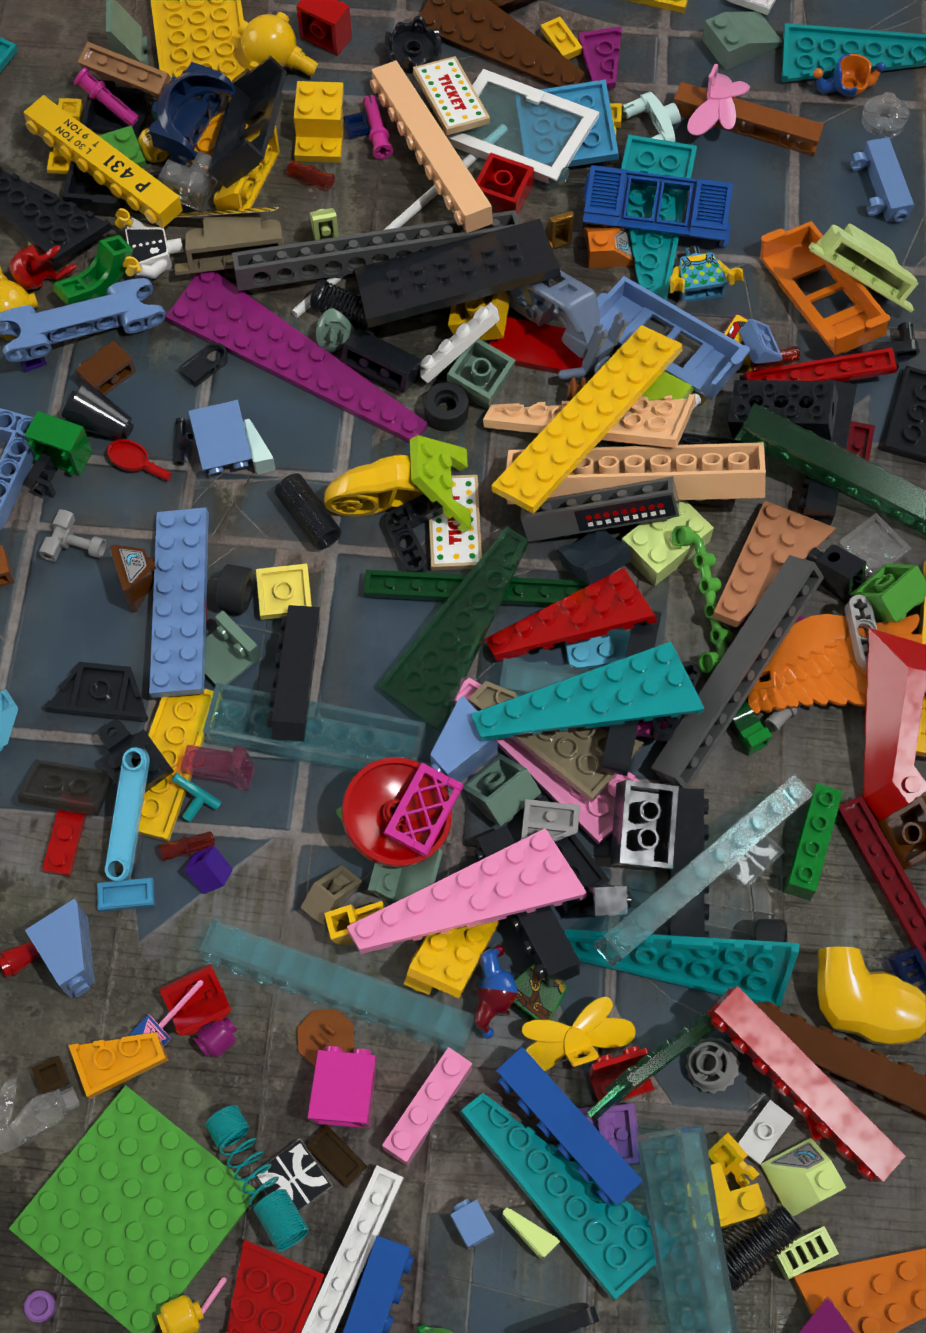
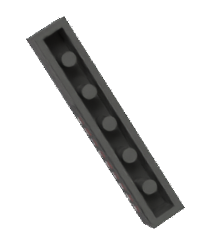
M672 476L551 497L534 514L522 508L521 521L528 542L542 541L549 538L566 537L572 534L679 517V498Z

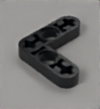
M425 494L392 509L386 514L384 519L386 528L408 572L425 573L429 566L428 559L413 528L443 513V506L438 501L432 502L434 508L431 509L428 503L430 499ZM419 505L426 506L424 514L420 516L413 515L415 507ZM406 512H408L409 516L411 517V520L407 519V516L405 515ZM395 518H399L400 525L395 526ZM405 537L413 538L411 546L407 548L400 547L402 539ZM413 553L419 561V566L416 568L413 566L414 562L410 557Z

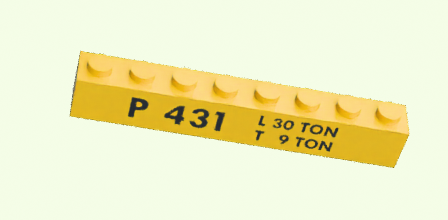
M46 96L40 97L23 112L26 119L25 125L32 134L39 135L49 147H55L65 159H71L75 162L81 171H87L91 174L97 183L107 186L117 198L121 197L127 201L133 210H139L143 213L150 223H156L161 228H164L182 212L179 195Z

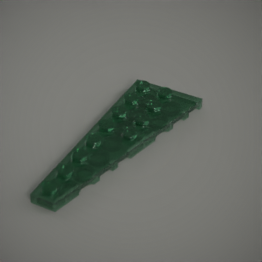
M506 527L378 685L381 691L438 731L441 730L526 551L529 544L526 538Z

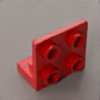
M634 1046L623 1050V1055L612 1058L611 1054L595 1060V1064L591 1065L588 1076L598 1106L603 1105L606 1107L654 1092L645 1063L649 1055L647 1048L640 1050L639 1046Z

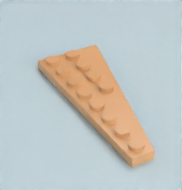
M689 394V399H672V395L665 396V400L650 401L648 397H640L602 440L677 448L696 404L695 395ZM562 401V405L546 406V402H537V404L530 407H524V405L519 403L491 405L483 418L484 428L541 433L570 401Z

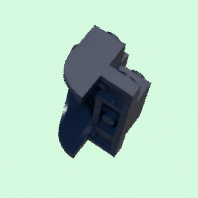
M191 62L187 70H184L178 77L172 76L169 83L164 85L159 100L155 101L152 106L151 113L154 117V122L151 124L149 133L154 147L170 152L174 168L184 167L188 159L193 161L198 159L199 152L194 151L222 102L221 94L233 98L236 93L231 80L217 70ZM201 95V99H200V100L194 98V97H197V96Z

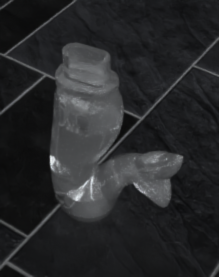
M13 1077L7 1080L0 1089V1154L22 1146L43 1131L59 1123L64 1118V1113L69 1117L70 1111L80 1107L81 1105L73 1086L62 1092L56 1089L53 1092L36 1096L22 1108L13 1122L9 1124L13 1112V1100L16 1095L17 1078Z

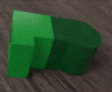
M744 701L729 726L749 756L769 745L772 734L767 727H763L757 716L754 715L752 708Z

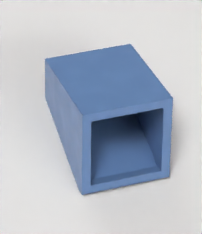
M238 400L188 411L203 472L209 471V475H215L224 472L223 468L233 466L234 469L248 467V462L252 461V456Z
M464 696L458 699L430 754V767L460 783L496 755L498 749V739L480 740L471 719V714L477 712V710ZM445 786V788H446V790H447L448 792L452 790V789H450V788H448V787Z
M73 899L25 930L56 982L70 998L84 995L90 990V986L95 983L88 917L77 901Z

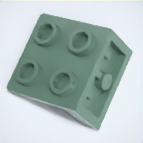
M221 611L215 616L218 627L206 637L205 675L219 690H223L261 658L257 644L224 611Z
M438 849L425 861L410 867L393 868L375 863L368 891L389 902H397L434 884L443 851Z

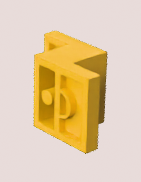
M297 81L294 109L296 133L295 161L341 163L344 133L342 109L344 85L342 82Z

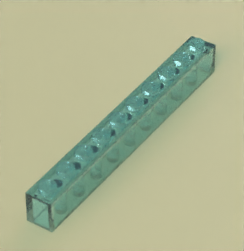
M794 774L593 944L608 964L613 967L813 796L812 793Z
M212 919L199 949L202 956L205 957L204 961L217 967L220 964L231 967L230 971L241 976H246V973L254 975L256 980L268 986H271L272 983L283 986L282 990L289 994L297 996L300 992L308 995V1000L316 1004L324 1005L327 1002L335 1005L334 1009L343 1014L350 1015L351 1012L362 1015L361 1019L370 1024L384 1023L388 1025V1030L397 1034H403L404 1031L415 1035V1040L424 1044H430L431 1041L438 1043L444 1051L449 1047L455 1052L464 1053L475 1024L474 1014Z

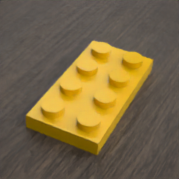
M500 920L470 928L463 926L451 929L449 933L440 934L439 932L427 935L409 966L407 976L456 998H460L480 961V955L485 952Z

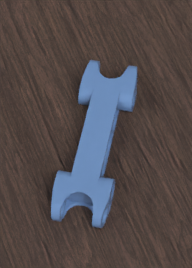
M138 278L117 282L107 289V296L38 313L29 305L12 308L0 313V323H3L0 325V334H10L18 337L5 345L2 351L6 360L10 362L28 361L47 355L51 351L50 344L120 326H123L124 331L130 334L145 331L161 324L165 320L166 312L160 305H147L140 302L150 296L154 290L150 280Z

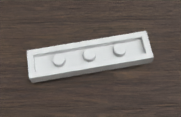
M491 302L486 307L479 308L468 323L460 325L450 339L442 341L432 355H427L420 364L421 378L429 383L500 320L498 309Z

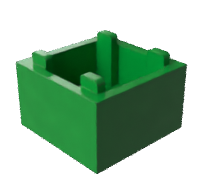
M37 411L24 435L35 462L38 461L42 453L52 458L55 468L66 471L71 476L73 474L81 475L93 453L83 426Z

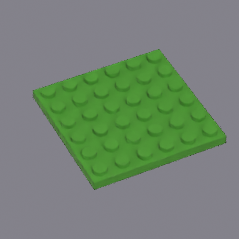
M125 1085L10 1226L9 1230L130 1332L154 1333L160 1325L157 1315L161 1313V1306L184 1294L250 1208L249 1201L252 1194L242 1192V1186L245 1181L236 1180L234 1177L235 1172ZM248 1183L244 1187L245 1191L256 1190ZM259 1192L252 1199V1204L260 1195Z

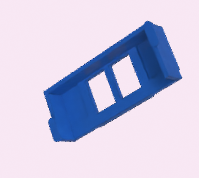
M591 165L590 173L586 175L583 196L586 199L583 229L588 227V224L717 240L719 241V246L726 247L729 243L731 229L728 216L733 183ZM631 183L657 186L652 219L626 215ZM664 187L690 191L685 223L659 220Z

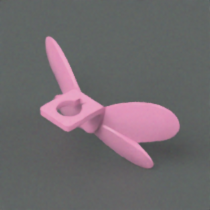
M714 64L708 76V100L690 117L687 125L688 132L696 136L702 135L711 129L718 119L725 129H732L736 122V110L732 97L746 94L750 86L743 81L732 82L728 76L717 73L718 64Z

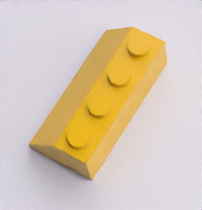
M276 125L272 138H269L265 157L260 161L259 166L230 187L222 186L220 191L215 193L213 202L217 211L251 209L280 153ZM261 127L244 140L251 142L258 137Z

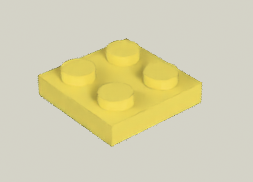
M307 564L256 569L261 620L282 618V615H287L289 605L312 607Z

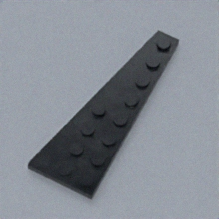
M0 166V216L42 254H46L51 248L60 245L61 249L57 255L49 259L55 266L112 230L111 223L107 219L103 221L95 217L93 212L89 210L85 212L77 208L75 203L71 201L65 202L59 199L57 194L31 181L27 183L21 180L19 175L15 173L11 175L3 171Z

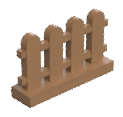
M87 42L78 60L81 67H87L89 70L94 71L102 80L114 81L119 83L121 87L142 90L146 92L147 99L150 100L153 97L159 99L164 85L168 84L171 79L169 73L90 42Z

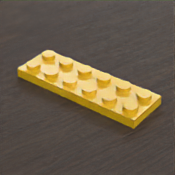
M204 689L203 694L161 698L148 735L175 772L144 794L139 835L166 842L170 841L187 792L176 782L173 783L171 778L178 772L180 776L189 781L191 780L220 697L218 692Z

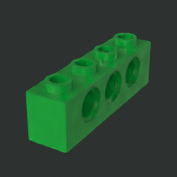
M816 783L809 798L784 893L809 901L816 893L843 791Z

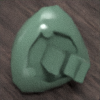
M334 308L328 309L322 314L316 326L318 346L329 353L335 352L343 348L344 342L355 332V329L341 312Z

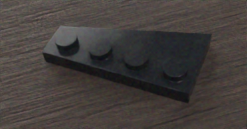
M545 795L537 799V801L550 802ZM576 835L555 842L582 886L609 884L610 880ZM577 898L562 902L561 907L564 914L579 905L580 900Z

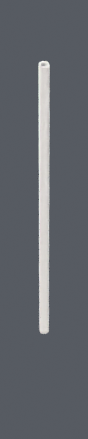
M502 125L485 142L494 145L508 133L507 128ZM469 154L462 161L466 168H468L480 157ZM435 185L384 230L400 228L438 195ZM347 274L332 276L326 281L336 285ZM322 288V290H321V292H320V294H319L318 300H319L320 297H321V294H322V292H323V288ZM311 294L292 310L294 316L300 317L311 307Z

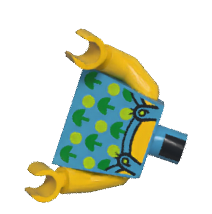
M693 245L686 248V256L681 257L679 266L674 267L669 279L670 293L679 291L680 300L684 299L686 302L724 297L728 282L731 286L735 284V281L744 282L743 270L741 268L729 269L720 260H717L713 253L700 254L699 247Z

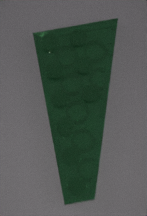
M707 1012L693 1021L694 1028L691 1029L687 1025L675 1035L677 1038L675 1042H672L669 1038L656 1049L657 1051L647 1054L637 1065L628 1068L618 1076V1079L607 1086L605 1090L608 1094L587 1112L592 1121L595 1122L612 1106H616L630 1093L669 1065L680 1054L686 1052L701 1038L713 1031L715 1027L711 1024L710 1020L712 1018Z

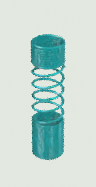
M236 1105L227 1106L217 1111L205 1124L212 1140L220 1148V1154L230 1155L227 1166L237 1168L234 1175L235 1179L245 1181L242 1186V1192L252 1194L249 1204L254 1207L253 1211L258 1217L259 1222H261L262 1227H264L276 1251H283L294 1246L309 1232L305 1220H303L302 1215H300L299 1210H297L296 1205H294L293 1200H291L290 1195H288L285 1189L276 1190L265 1196L256 1205L252 1204L254 1196L275 1184L279 1177L276 1176L269 1179L257 1190L245 1191L244 1187L247 1182L255 1178V1174L261 1171L259 1174L265 1173L271 1168L272 1164L263 1165L247 1178H238L237 1173L241 1167L258 1160L264 1154V1151L254 1153L240 1165H230L232 1156L251 1147L257 1138L245 1141L233 1152L224 1153L222 1148L238 1142L248 1133L250 1127Z

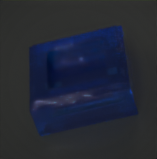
M365 112L343 117L344 127L349 140L369 135L371 130Z

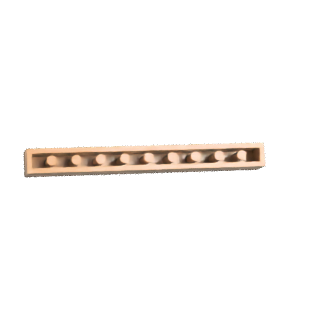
M393 61L371 69L372 80H370L372 91L374 94L378 93L383 108L387 107L391 121L397 123L400 135L406 137L409 149L415 151L419 165L423 164L428 179L434 181L437 193L443 195L447 209H452L456 223L459 226L462 225L466 233L493 224L491 204L398 62Z

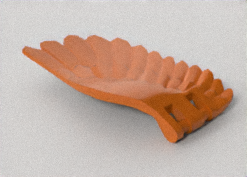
M822 614L810 616L794 623L760 676L761 678L769 674L770 681L759 682L758 679L747 696V702L754 714H759L760 711L770 713L773 709L784 711L786 707L797 708L799 703L812 707L813 703L826 706L828 702H831L838 706H846V703L849 702L855 706L864 707L867 689L866 670L856 663L846 617ZM918 614L905 617L896 623H876L878 631L918 643L923 642L921 634H912L920 621ZM858 627L859 635L867 638L868 630L864 627Z

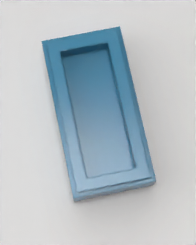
M153 878L97 883L99 912L155 907Z

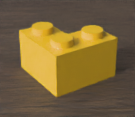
M720 1162L692 1170L688 1175L707 1233L754 1220L768 1213L759 1184L756 1183L730 1191Z

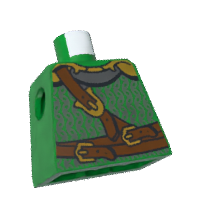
M533 964L515 980L518 995L511 1006L530 1021L551 1020L566 994L567 986L562 982L549 988L545 979H539Z

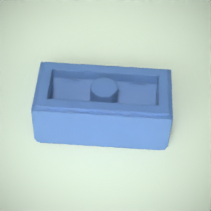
M750 318L740 329V335L744 344L750 348L749 355L752 362L767 363L781 361L782 355L769 326Z

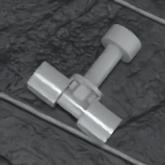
M59 509L52 523L54 528L51 537L45 538L39 553L42 559L56 562L61 549H68L70 545L87 549L89 556L100 559L106 549V539L94 536L92 540L73 535L71 528L75 522L74 514L67 510Z

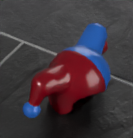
M496 945L480 955L483 977L477 987L479 1005L474 1023L482 1031L485 1039H490L494 1035V1030L489 1027L491 1020L496 1015L509 1016L510 1011L508 1009L518 995L513 978L515 974L501 969L497 957H501L505 952L504 947L501 945Z

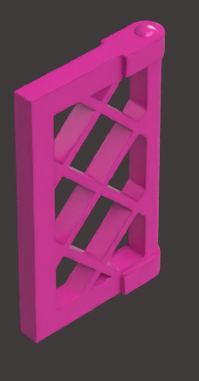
M422 762L383 834L416 853L427 857L464 785ZM423 775L432 778L434 785L419 788L418 784ZM443 786L453 790L448 801L445 802L439 789ZM435 789L440 803L425 807L421 792ZM417 794L421 808L407 812L406 807L411 797ZM441 807L442 812L436 824L431 825L427 811ZM423 812L427 827L413 830L409 815ZM400 818H405L409 832L401 833L395 829ZM429 830L430 835L424 845L416 841L414 834Z

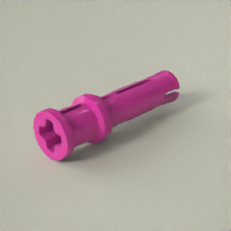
M87 67L83 68L73 82L75 86L79 85L89 93L91 99H97L128 126L133 127L140 116L106 89L105 83L98 81L92 76Z
M370 95L372 101L370 103L369 97L366 96L362 102L371 130L368 137L374 147L372 150L373 156L376 159H386L393 154V147L388 141L389 132L383 127L377 98L374 95Z

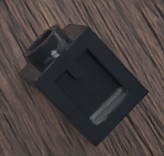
M43 453L27 478L34 493L44 497L47 495L54 498L56 492L50 481L54 478L56 468L52 458Z

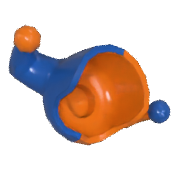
M847 54L839 58L833 76L823 79V71L820 68L814 70L813 76L816 78V86L821 94L839 92L844 96L854 97L860 95L866 88L874 86L881 72L886 69V66L883 62H879L876 64V69L871 73V62L867 58L858 54Z

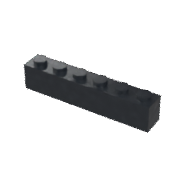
M835 381L838 402L832 440H810V445H814L813 452H808L806 466H810L809 473L805 472L802 487L806 488L805 495L801 494L798 509L802 510V515L827 525L832 524L836 514L857 388L856 384Z
M289 605L287 615H282L281 631H285V633L279 634L278 649H281L282 653L277 652L276 668L279 669V672H274L273 688H276V692L271 691L270 708H273V712L268 711L267 728H272V739L305 742L320 626V607Z
M679 788L673 869L668 870V935L710 938L709 931H705V921L709 920V904H704V894L709 893V877H704V867L709 866V851L704 850V841H708L709 825L704 824V815H708L709 799L704 798V789Z
M504 826L476 838L477 849L474 850L477 861H480L516 842L507 826ZM550 905L537 908L535 912L526 913L524 911L511 915L510 923L515 933H521L524 939L522 945L527 956H533L536 962L534 964L535 971L540 980L545 979L549 988L580 975L581 962Z

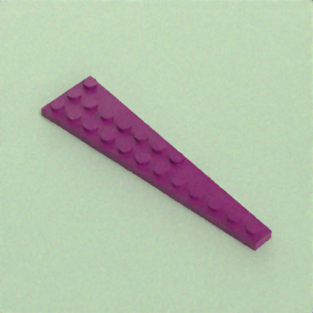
M215 271L197 273L165 316L168 323L208 343H221L225 346L228 353L409 444L411 438L416 435L422 436L428 428L427 422L342 363L325 349L319 347L318 344L242 290L238 291L235 285Z

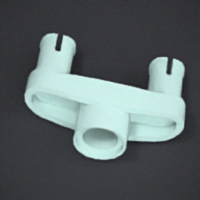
M647 92L640 95V98L622 105L626 119L642 112L649 114L659 133L652 137L653 139L675 142L672 125L681 122L680 113L675 103L663 106L652 92Z

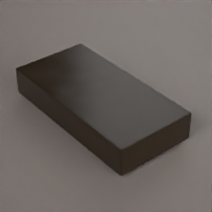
M327 1124L306 1144V1147L346 1188L368 1167Z

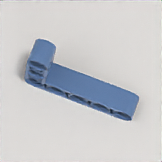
M1 408L0 440L8 443L0 458V494H4L0 497V530L5 526L35 460L24 437L33 417Z

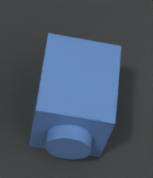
M466 1199L453 1207L455 1212L451 1214V1219L468 1250L494 1235V1231L477 1200L470 1202L469 1199Z

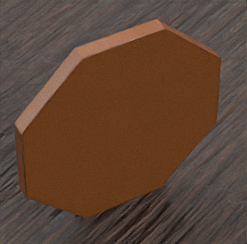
M338 1009L312 1010L297 1027L298 1052L313 1066H316L318 1050L325 1051L326 1046L343 1048L342 1052L351 1053L355 1048L354 1025Z

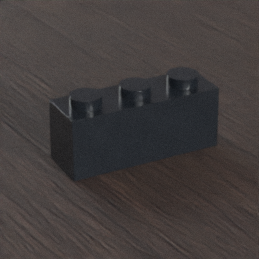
M359 328L344 342L341 362L405 393L418 379L422 359Z

